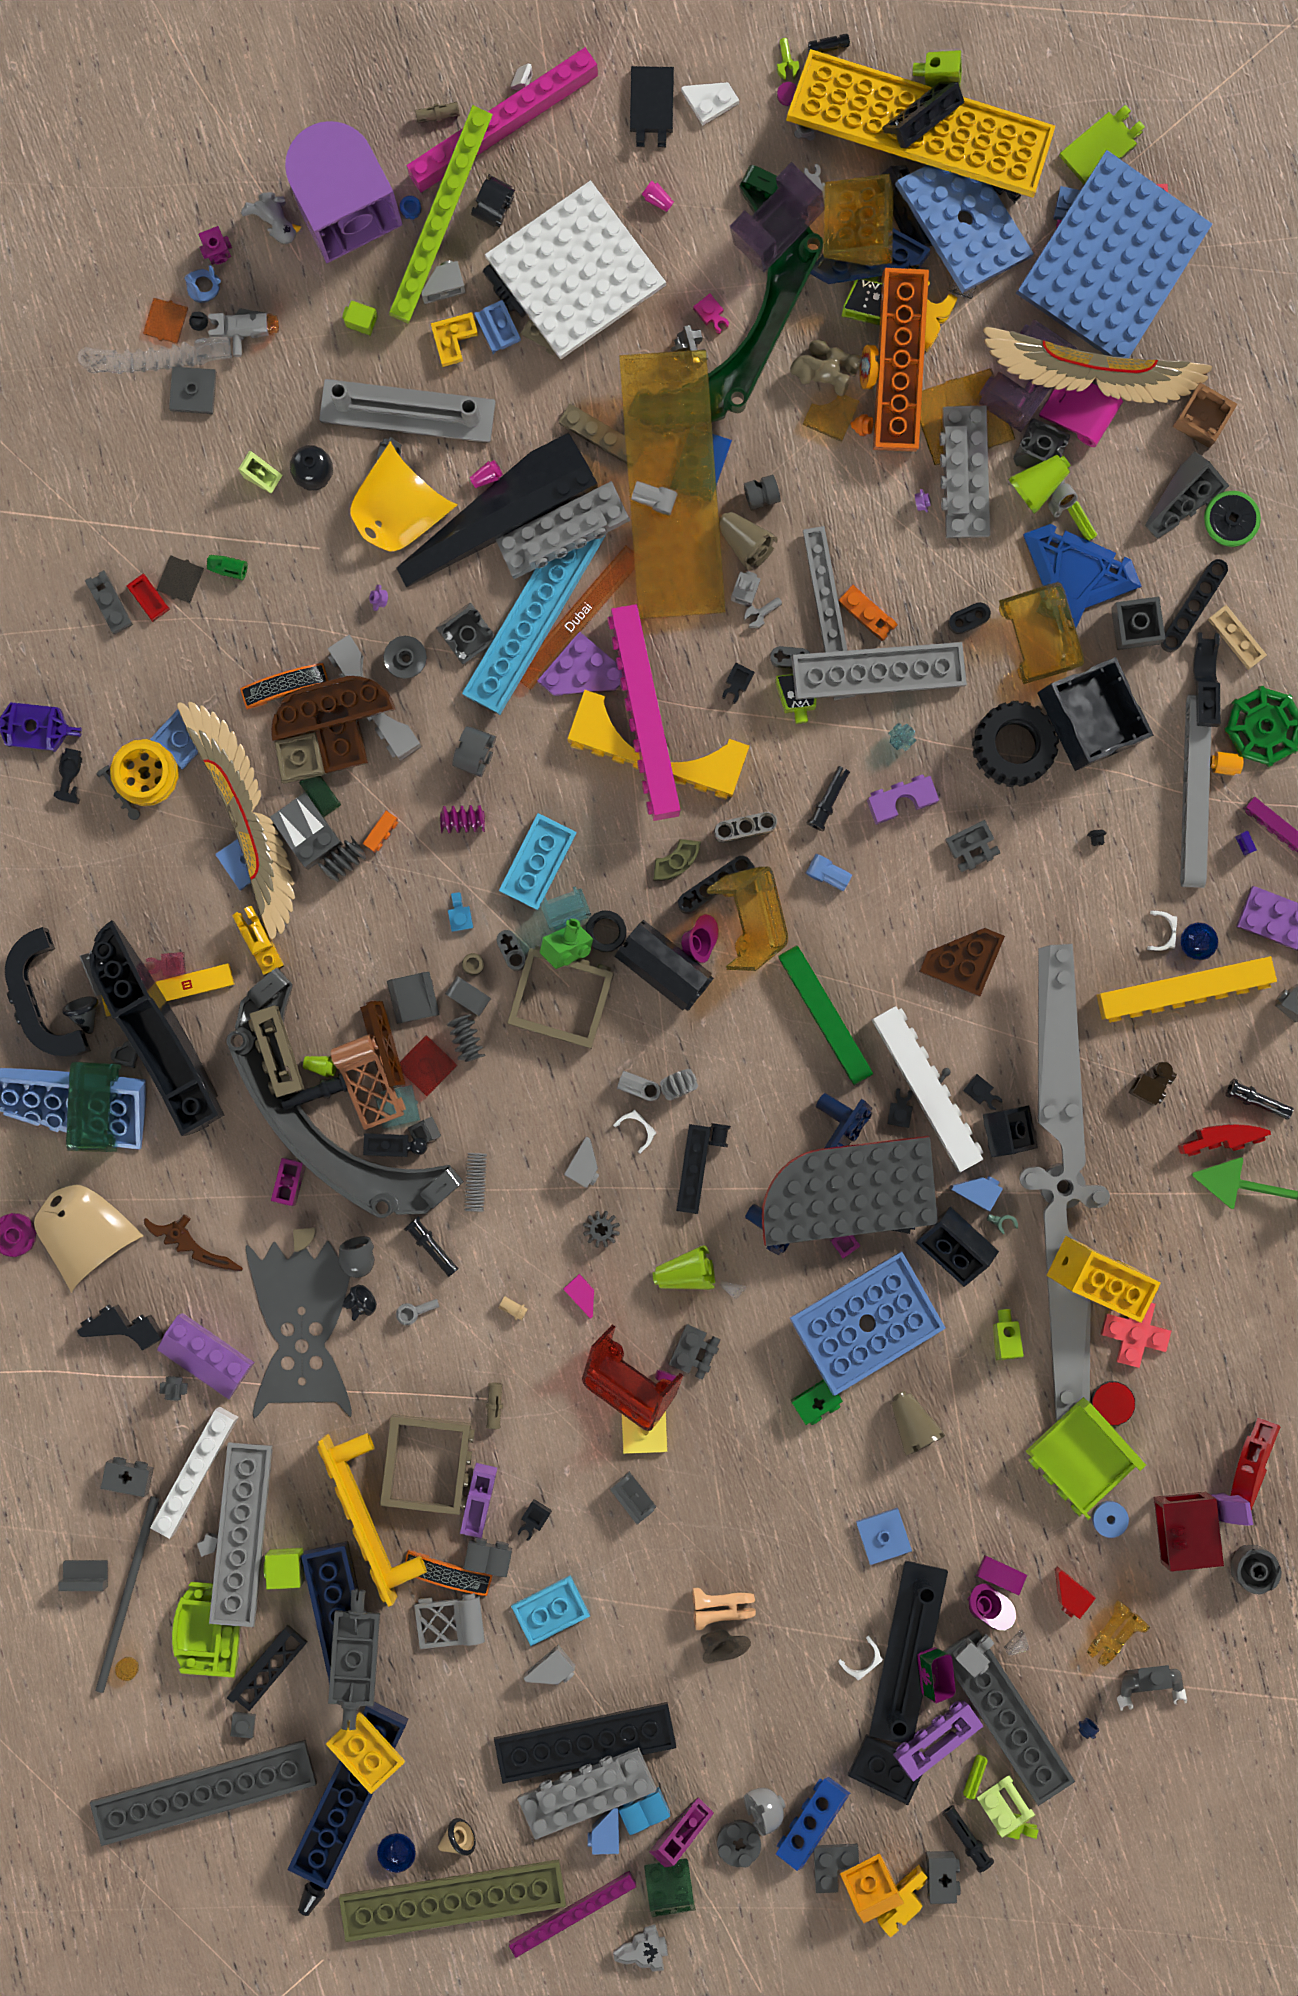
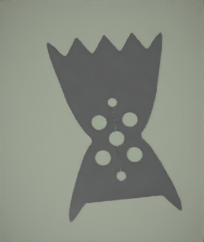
M326 1241L315 1259L310 1255L307 1248L299 1252H293L292 1256L287 1259L277 1243L273 1242L267 1255L261 1260L254 1250L246 1245L248 1264L260 1309L271 1334L279 1343V1349L272 1357L258 1391L253 1418H256L268 1403L337 1402L345 1413L351 1417L352 1409L346 1388L332 1356L325 1348V1342L331 1336L342 1311V1304H344L343 1301L346 1297L350 1276L340 1268L339 1257L336 1255L330 1242ZM357 1245L349 1248L348 1250L357 1249ZM299 1307L306 1309L304 1315L298 1314L297 1310ZM313 1322H319L323 1327L322 1333L318 1336H313L309 1332V1326ZM284 1323L293 1324L295 1330L291 1336H284L281 1333V1326ZM299 1339H305L309 1344V1348L305 1353H299L295 1349V1343ZM286 1356L294 1359L295 1365L291 1370H285L281 1366V1360ZM313 1356L322 1358L323 1366L320 1369L315 1370L311 1368L309 1362ZM300 1377L306 1379V1384L303 1386L298 1383Z

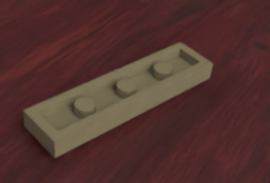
M572 404L568 405L559 420V424L631 467L635 465L644 450L642 445Z

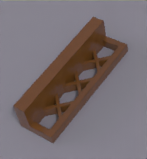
M383 1001L367 1002L360 1009L367 1034H373L376 1038L389 1088L404 1086L406 1084ZM381 1083L383 1091H387L385 1084Z

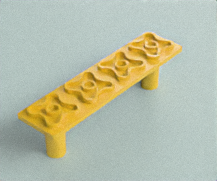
M366 1433L334 1447L330 1435L326 1434L318 1441V1452L324 1461L329 1477L335 1480L337 1485L335 1492L343 1506L345 1516L348 1520H352L354 1537L360 1546L364 1560L369 1561L371 1565L370 1574L377 1586L379 1596L382 1602H386L388 1607H390L398 1597L394 1587L427 1573L426 1566L422 1557L418 1556L392 1567L347 1463L351 1459L374 1450V1444L370 1435Z

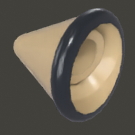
M461 1818L453 1819L449 1823L448 1829L438 1845V1849L443 1852L457 1853L464 1856L471 1855L476 1846V1839L473 1829L468 1822Z

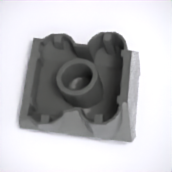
M1031 419L1013 458L1016 466L1020 465L1028 469L1055 455L1061 458L1069 442L1070 434L1037 419Z
M472 603L465 605L436 627L462 664H465L490 646L496 637Z
M430 972L387 980L397 1024L440 1015Z

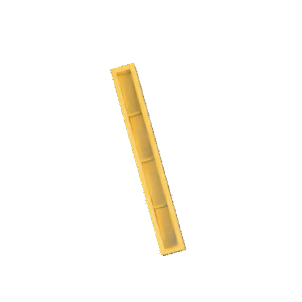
M1269 956L1096 994L1102 1020L1108 1019L1109 1023L1122 1020L1121 1016L1130 1014V1018L1143 1016V1011L1150 1009L1151 1013L1165 1011L1164 1006L1172 1005L1173 1009L1186 1006L1185 1002L1191 1000L1194 1001V1004L1207 1002L1206 997L1214 995L1215 1000L1229 997L1228 992L1236 991V994L1239 995L1250 992L1249 988L1257 986L1258 990L1271 988L1270 983L1277 982L1272 957Z

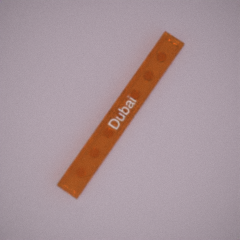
M627 545L624 546L543 641L520 681L530 691L567 645L587 626L642 562V558Z

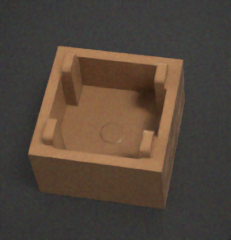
M1200 382L1173 427L1210 448L1219 437L1237 403Z

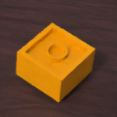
M880 1853L840 1873L855 1910L863 1923L904 1904L887 1864Z

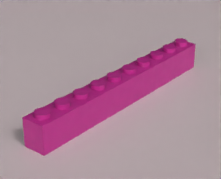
M586 47L489 110L488 112L493 115L476 156L597 77V63ZM463 128L406 165L409 177L420 193L443 179Z
M635 604L611 608V614L607 617L609 630L613 629L614 632L612 646L614 650L618 651L619 657H616L617 669L622 670L623 677L620 678L622 691L626 690L627 698H624L626 711L631 713L629 727L631 732H635L636 739L633 740L635 753L639 752L640 760H637L639 773H643L645 781H642L643 793L648 794L649 801L646 802L648 815L652 814L653 821L679 817L681 809L638 607Z

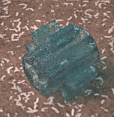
M898 723L888 733L891 736L889 743L896 750L903 748L904 751H907L916 742L914 738L915 731L908 724L901 726Z

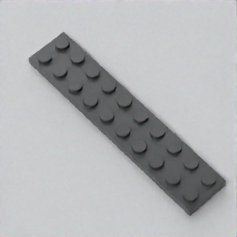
M302 1740L91 1800L90 1806L100 1844L104 1846L312 1787L317 1784L306 1740Z

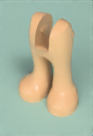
M701 1588L692 1589L695 1609V1630H702L710 1623L752 1618L756 1614V1609L738 1607V1604L755 1602V1597L752 1593L706 1595ZM729 1606L728 1609L719 1611L700 1610L711 1607Z

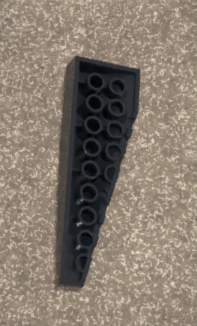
M569 432L528 453L499 478L500 480L492 484L396 567L406 588L495 543L496 539L597 489L598 483Z

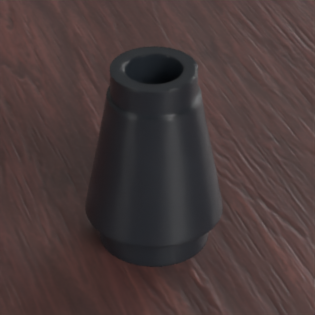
M311 1881L305 1884L298 1912L304 1916H309L325 1896V1888Z

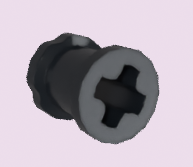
M711 1123L713 1132L712 1139L708 1145L728 1148L726 1140L731 1126Z

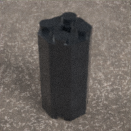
M642 920L625 940L624 946L621 945L614 956L681 1010L689 1011L714 979L711 976V972L645 920Z

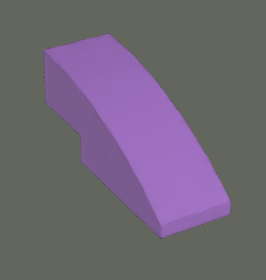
M476 1463L460 1534L482 1538L497 1467Z
M1211 1494L1217 1499L1219 1521L1237 1525H1253L1250 1502L1239 1495Z

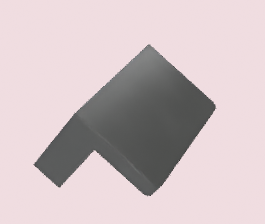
M65 1560L63 1562V1579L58 1582V1591H104L108 1587L107 1560Z

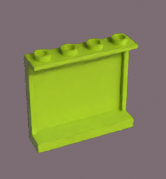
M1084 1397L1025 1451L1030 1456L1028 1461L1036 1470L1041 1468L1045 1472L1042 1477L1050 1485L1055 1483L1059 1488L1056 1492L1064 1501L1069 1499L1073 1503L1070 1506L1079 1517L1083 1514L1088 1520L1091 1517L1087 1512L1135 1467L1141 1471L1146 1466L1141 1458Z

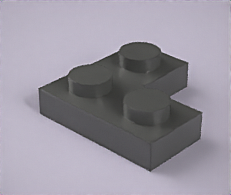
M858 1843L816 1846L814 1849L816 1893L838 1892L837 1870L850 1869L859 1864Z

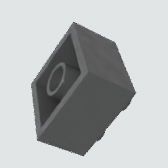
M1160 597L1116 602L1111 607L1117 650L1160 645L1165 640Z

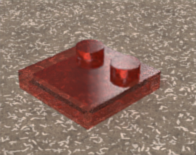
M427 1035L400 1061L402 1073L427 1097L458 1066Z

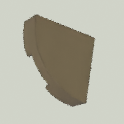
M316 1228L293 1230L294 1252L302 1251L310 1245L315 1237Z

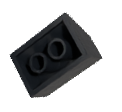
M950 1206L937 1218L938 1223L931 1225L916 1243L965 1287L991 1265L999 1251Z

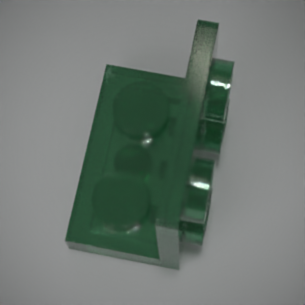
M687 1858L679 1859L674 1866L664 1867L661 1863L644 1866L649 1908L652 1917L696 1910Z

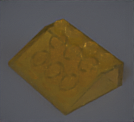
M884 174L825 182L824 258L869 266L892 263L893 187L890 175Z

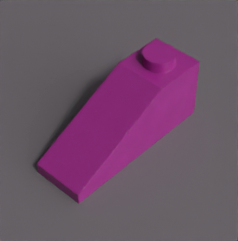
M699 1797L696 1798L662 1834L649 1852L664 1867L674 1866L714 1812Z

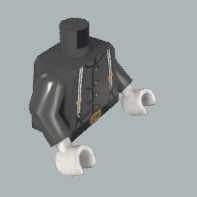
M1169 1665L1126 1670L1127 1674L1122 1679L1121 1695L1117 1697L1121 1711H1123L1125 1706H1128L1129 1710L1133 1708L1130 1698L1132 1693L1173 1688L1174 1704H1177L1176 1701L1179 1699H1183L1184 1703H1187L1182 1674L1178 1669H1169Z

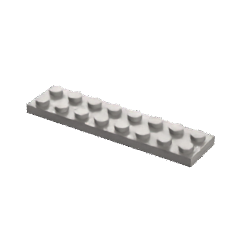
M962 642L797 654L791 656L796 700L964 687L967 685Z
M232 1442L227 1444L209 1624L255 1626L273 1446Z

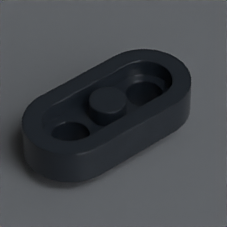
M978 602L953 613L948 621L949 629L955 634H963L984 625L990 618V608L985 603ZM975 612H981L982 618H977ZM960 620L963 626H956L955 621Z

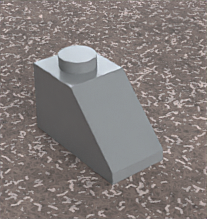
M445 261L440 266H436L421 292L424 304L466 293L458 261Z
M586 1136L564 1175L587 1188L589 1184L594 1185L599 1174L596 1173L598 1165L591 1138Z
M557 1645L525 1672L523 1679L526 1682L555 1685H558L561 1681L565 1683L573 1677L575 1664L563 1649Z

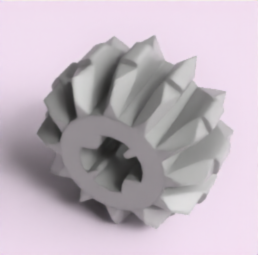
M691 1069L676 1072L660 1082L661 1091L667 1100L681 1097L696 1090L698 1087L697 1079Z

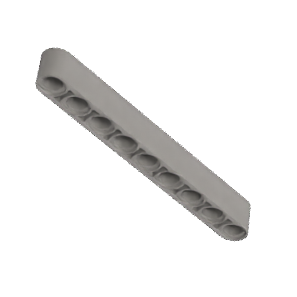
M1188 695L1186 699L1180 883L1181 887L1204 888L1207 879L1211 727L1197 726L1196 695Z

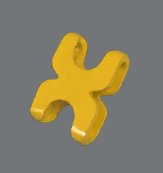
M948 294L947 298L938 304L932 303L927 299L925 352L930 350L937 339L940 324L948 320L958 299L955 295Z

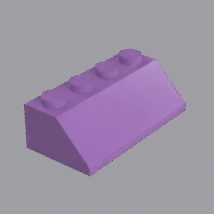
M184 1313L177 1315L164 1334L157 1349L227 1399L232 1397L255 1363Z

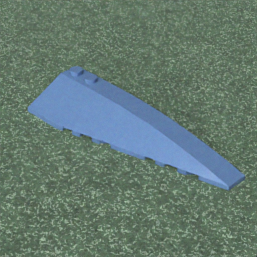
M0 1068V1112H4L3 1115L36 1126L41 1124L55 1132L60 1130L71 1134V1137L77 1139L85 1138L90 1140V1143L96 1145L131 1149L142 1148L147 1100L146 1079L51 1070Z

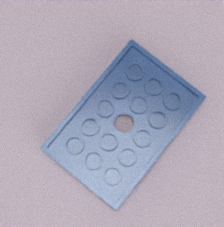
M929 165L898 179L895 183L962 293L1033 256L1034 253L990 184ZM966 211L970 213L973 218L972 224L961 223L958 220L959 212Z
M903 1252L895 1254L789 1318L833 1396L946 1329ZM866 1314L871 1315L875 1320L874 1329L870 1332L863 1331L859 1326L860 1318Z

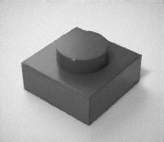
M234 1712L230 1736L252 1739L254 1737L256 1714Z

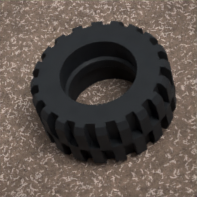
M1011 701L1008 704L1005 702L990 710L980 721L972 740V746H974L973 757L977 758L978 763L976 765L979 770L981 768L984 770V775L988 779L991 777L995 780L994 783L999 785L1003 783L1006 784V787H1013L1014 785L1021 787L1039 779L1053 765L1054 758L1059 750L1057 749L1059 738L1055 734L1054 725L1049 721V716L1041 712L1042 708L1039 706L1034 708L1030 702L1026 701L1023 703ZM1007 725H1019L1031 733L1035 742V751L1028 761L1021 764L1010 763L998 753L995 744L996 736Z

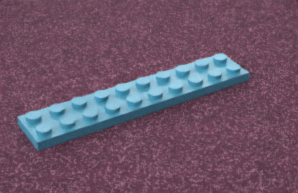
M605 536L600 539H593L587 542L586 546L580 549L575 548L568 552L565 557L556 558L548 562L545 567L534 570L462 693L465 697L501 715Z

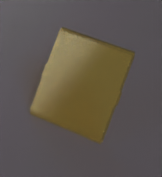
M989 368L962 378L951 379L943 384L922 390L920 424L934 465H940V454H943V445L940 446L939 443L940 432H943V407L986 406L988 449L1016 439L992 369Z

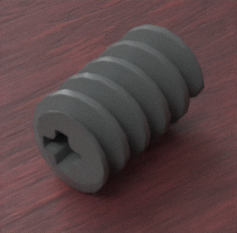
M352 836V843L344 840L345 849L339 845L337 846L339 854L331 851V860L324 857L325 865L317 863L324 873L336 882L340 881L338 874L346 876L345 868L350 871L353 870L351 863L360 864L358 857L366 859L364 850Z
M472 1014L453 1019L447 1024L448 1027L455 1028L450 1032V1035L457 1036L452 1041L453 1044H460L455 1049V1052H462L458 1057L459 1061L469 1062L486 1056L485 1054H478V1051L483 1046L475 1044L480 1040V1037H473V1034L478 1030L470 1028L475 1023V1020H468Z

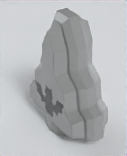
M655 1924L645 1927L642 1933L634 1936L632 1942L622 1944L613 1951L614 1960L623 1964L636 1963L640 1968H650L652 1971L664 1970L663 1957L668 1956L665 1936L659 1937Z

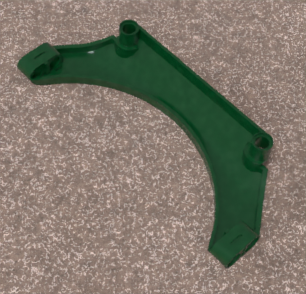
M749 165L739 187L756 217L765 243L767 283L761 309L744 341L725 362L696 381L663 392L636 394L627 415L631 419L658 432L666 434L706 425L724 419L728 411L737 414L745 410L747 402L818 258L821 256L823 239L820 235L813 233L785 185V181L758 166ZM815 244L818 246V249L811 250L808 248V245ZM739 397L743 402L741 404H734L732 399Z

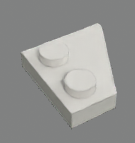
M728 82L681 87V92L702 125L739 104V99Z

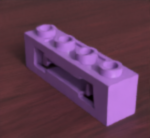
M965 1701L953 1703L947 1713L943 1716L938 1715L935 1717L929 1727L920 1729L914 1734V1738L908 1743L904 1742L897 1747V1752L893 1756L912 1781H915L983 1727V1724ZM952 1726L955 1729H957L955 1733L951 1731L940 1741L934 1744L931 1748H929L926 1752H924L925 1756L922 1754V1752L919 1751V1749L921 1748L924 1750L926 1747H928L936 1739H938L945 1732L951 1729Z

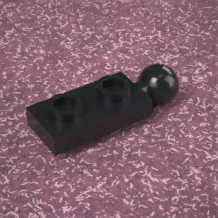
M364 1133L363 1155L408 1157V1150H411L416 1155H422L428 1148L423 1138H415L412 1142H409V1135Z

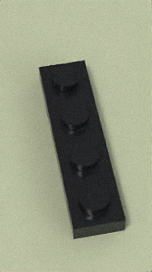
M689 1124L676 1211L698 1214L711 1127Z

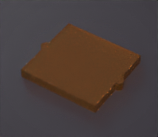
M153 298L143 334L158 338L159 341L165 340L178 344L188 307L175 304L172 300L168 302Z

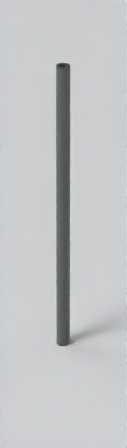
M151 1496L95 1689V1691L104 1693L150 1533V1527L158 1505V1497Z

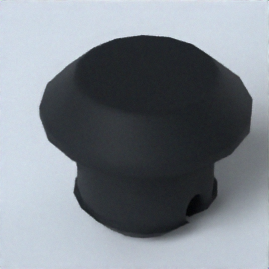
M193 312L189 318V324L192 329L201 331L207 327L208 318L203 312Z
M1104 830L1090 831L1087 836L1091 837V845H1103L1105 843L1104 835L1107 832Z

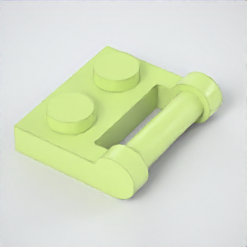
M1010 1775L977 1797L1002 1838L1035 1816L1033 1810H1029L1012 1784L1013 1780ZM1004 1788L1022 1815L1019 1818L1015 1817L1001 1795L1000 1791Z

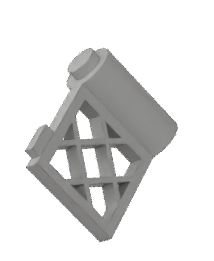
M464 1593L462 1598L432 1601V1597L418 1599L419 1603L414 1605L420 1649L455 1645L470 1646L485 1642L480 1597L475 1596V1593ZM444 1606H454L455 1615L451 1620L440 1612ZM421 1608H429L435 1613L430 1622L422 1617ZM437 1615L447 1623L442 1632L431 1625ZM451 1626L457 1631L458 1639L450 1640L443 1633ZM429 1628L438 1637L434 1642L425 1643L424 1633Z

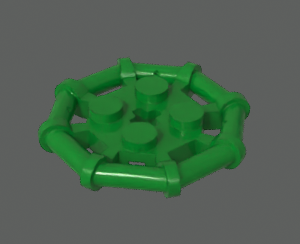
M1258 686V689L1239 699L1233 700L1228 724L1224 730L1239 754L1238 756L1265 764L1267 767H1272L1279 760L1298 752V708L1290 693L1287 695L1267 689L1264 686ZM1259 698L1260 705L1252 709L1246 705ZM1267 698L1280 701L1281 703L1279 706L1269 705L1270 703H1267ZM1285 707H1287L1293 720L1289 721L1283 710ZM1240 711L1246 714L1243 719V725H1236ZM1263 720L1265 723L1270 722L1271 724L1268 732L1261 728ZM1289 727H1295L1291 740L1287 739V730ZM1237 732H1244L1249 742L1246 746H1244ZM1279 743L1285 746L1284 749L1273 754V746ZM1253 746L1265 749V755L1250 750Z

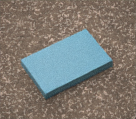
M571 1575L511 1605L530 1646L590 1617V1613Z

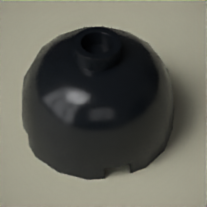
M306 445L299 448L293 454L290 461V473L297 485L308 491L319 490L325 487L331 479L333 463L329 454L322 448L315 445Z

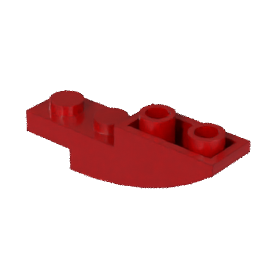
M1238 1124L1210 1126L1195 1130L1198 1139L1180 1144L1178 1148L1180 1154H1188V1157L1200 1154V1149L1208 1147L1209 1150L1222 1146L1221 1142H1223L1224 1148H1232V1151L1245 1148V1143L1252 1141L1253 1144L1265 1141V1136L1271 1135V1131L1261 1127Z
M1257 1418L1251 1436L1247 1435L1236 1468L1230 1495H1239L1250 1502L1251 1510L1267 1472L1265 1466L1281 1428L1278 1424L1261 1418Z

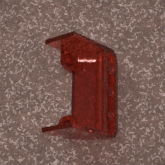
M612 1324L591 1346L582 1382L588 1390L640 1428L651 1431L677 1395L683 1374L679 1373L673 1381L660 1379L657 1384L623 1360V1347L618 1342L612 1340L616 1328Z

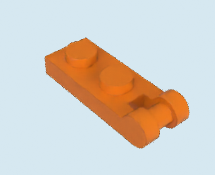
M854 585L838 600L841 606L881 641H884L887 638V633L890 630H894L898 625L894 619L885 614ZM879 620L884 623L881 628L876 626Z

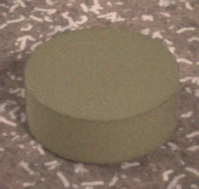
M471 953L464 957L462 968L469 975H478L484 969V961L478 954Z

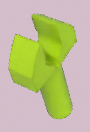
M782 38L780 39V47L783 61L781 64H777V73L786 81V67L788 66L792 70V76L795 79L799 72V62L791 60L788 39Z

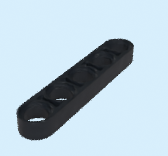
M1213 560L1203 572L1165 632V640L1161 643L1164 651H1176L1188 636L1228 572V565L1224 560ZM1214 564L1222 567L1223 572L1221 575H1215L1212 572ZM1201 583H1209L1211 585V592L1203 593L1200 589ZM1191 600L1199 602L1200 609L1198 611H1192L1189 608ZM1178 619H1186L1188 621V628L1180 629L1177 625ZM1169 636L1175 637L1177 640L1176 647H1169L1166 644V638Z

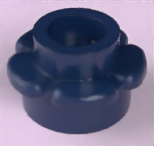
M1089 1718L1079 1721L1080 1728L1078 1730L1081 1735L1086 1739H1095V1735L1099 1732L1098 1726Z

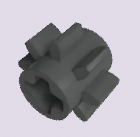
M167 1376L166 1382L160 1383L159 1394H165V1400H181V1395L187 1394L188 1383H182L183 1377Z

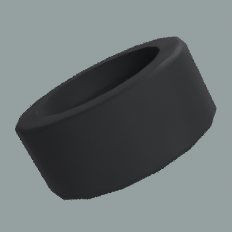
M602 910L594 913L589 918L586 924V932L593 938L592 947L600 952H612L624 943L626 925L617 913ZM611 919L617 924L619 935L613 943L602 944L595 939L593 928L599 920Z

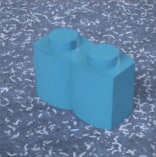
M657 1787L656 1792L621 1805L618 1809L629 1835L638 1833L670 1817V1810L659 1787Z

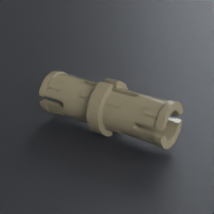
M457 101L444 105H438L437 103L432 107L415 109L418 124L435 120L440 122L441 119L460 116Z
M492 1382L488 1383L486 1428L500 1429L501 1409H503V1403H501L503 1384Z

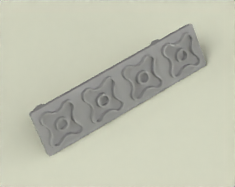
M325 379L319 420L321 423L490 443L496 402L494 399Z

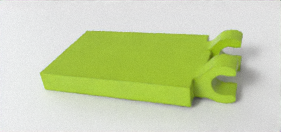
M1126 105L1114 116L1110 112L1105 114L1060 152L1059 157L1083 184L1086 183L1106 150L1122 159L1136 147L1137 143L1134 139L1143 133L1142 130L1145 126L1138 121L1130 130L1127 128L1123 121L1129 117L1128 114L1131 110Z

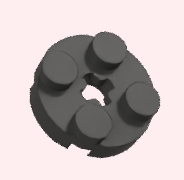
M734 1820V1822L724 1825L717 1836L719 1856L730 1866L749 1867L758 1858L761 1851L760 1835L754 1825L745 1820ZM742 1838L745 1846L737 1849L733 1842Z

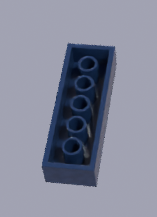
M348 1541L306 1550L301 1555L329 1685L334 1614L336 1610H350L351 1590L358 1589L359 1595Z

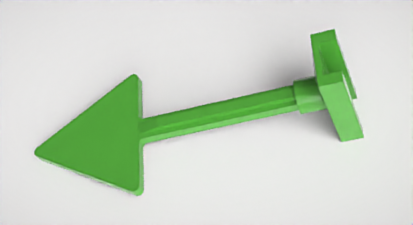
M1242 1157L1192 1173L1196 1180L1230 1209L1235 1207L1239 1188L1298 1200V1191L1241 1180Z

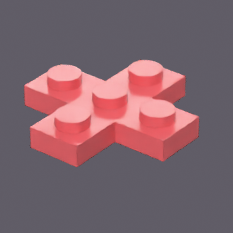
M1155 1303L1150 1304L1142 1323L1129 1317L1126 1319L1106 1313L1100 1335L1122 1340L1116 1362L1140 1368L1145 1347L1163 1352L1167 1351L1171 1330L1150 1325Z

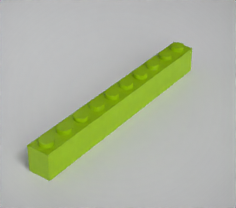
M474 105L471 107L389 312L390 316L407 324L410 322L493 115Z

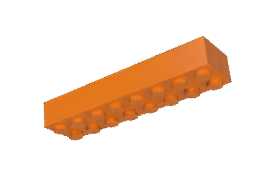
M885 268L882 274L878 347L879 372L876 383L873 450L916 452L919 449L929 270Z

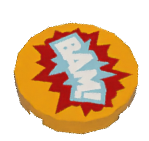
M867 344L862 351L859 376L863 389L871 390L872 386L877 382L879 362L875 360V356L879 355V351L875 345Z

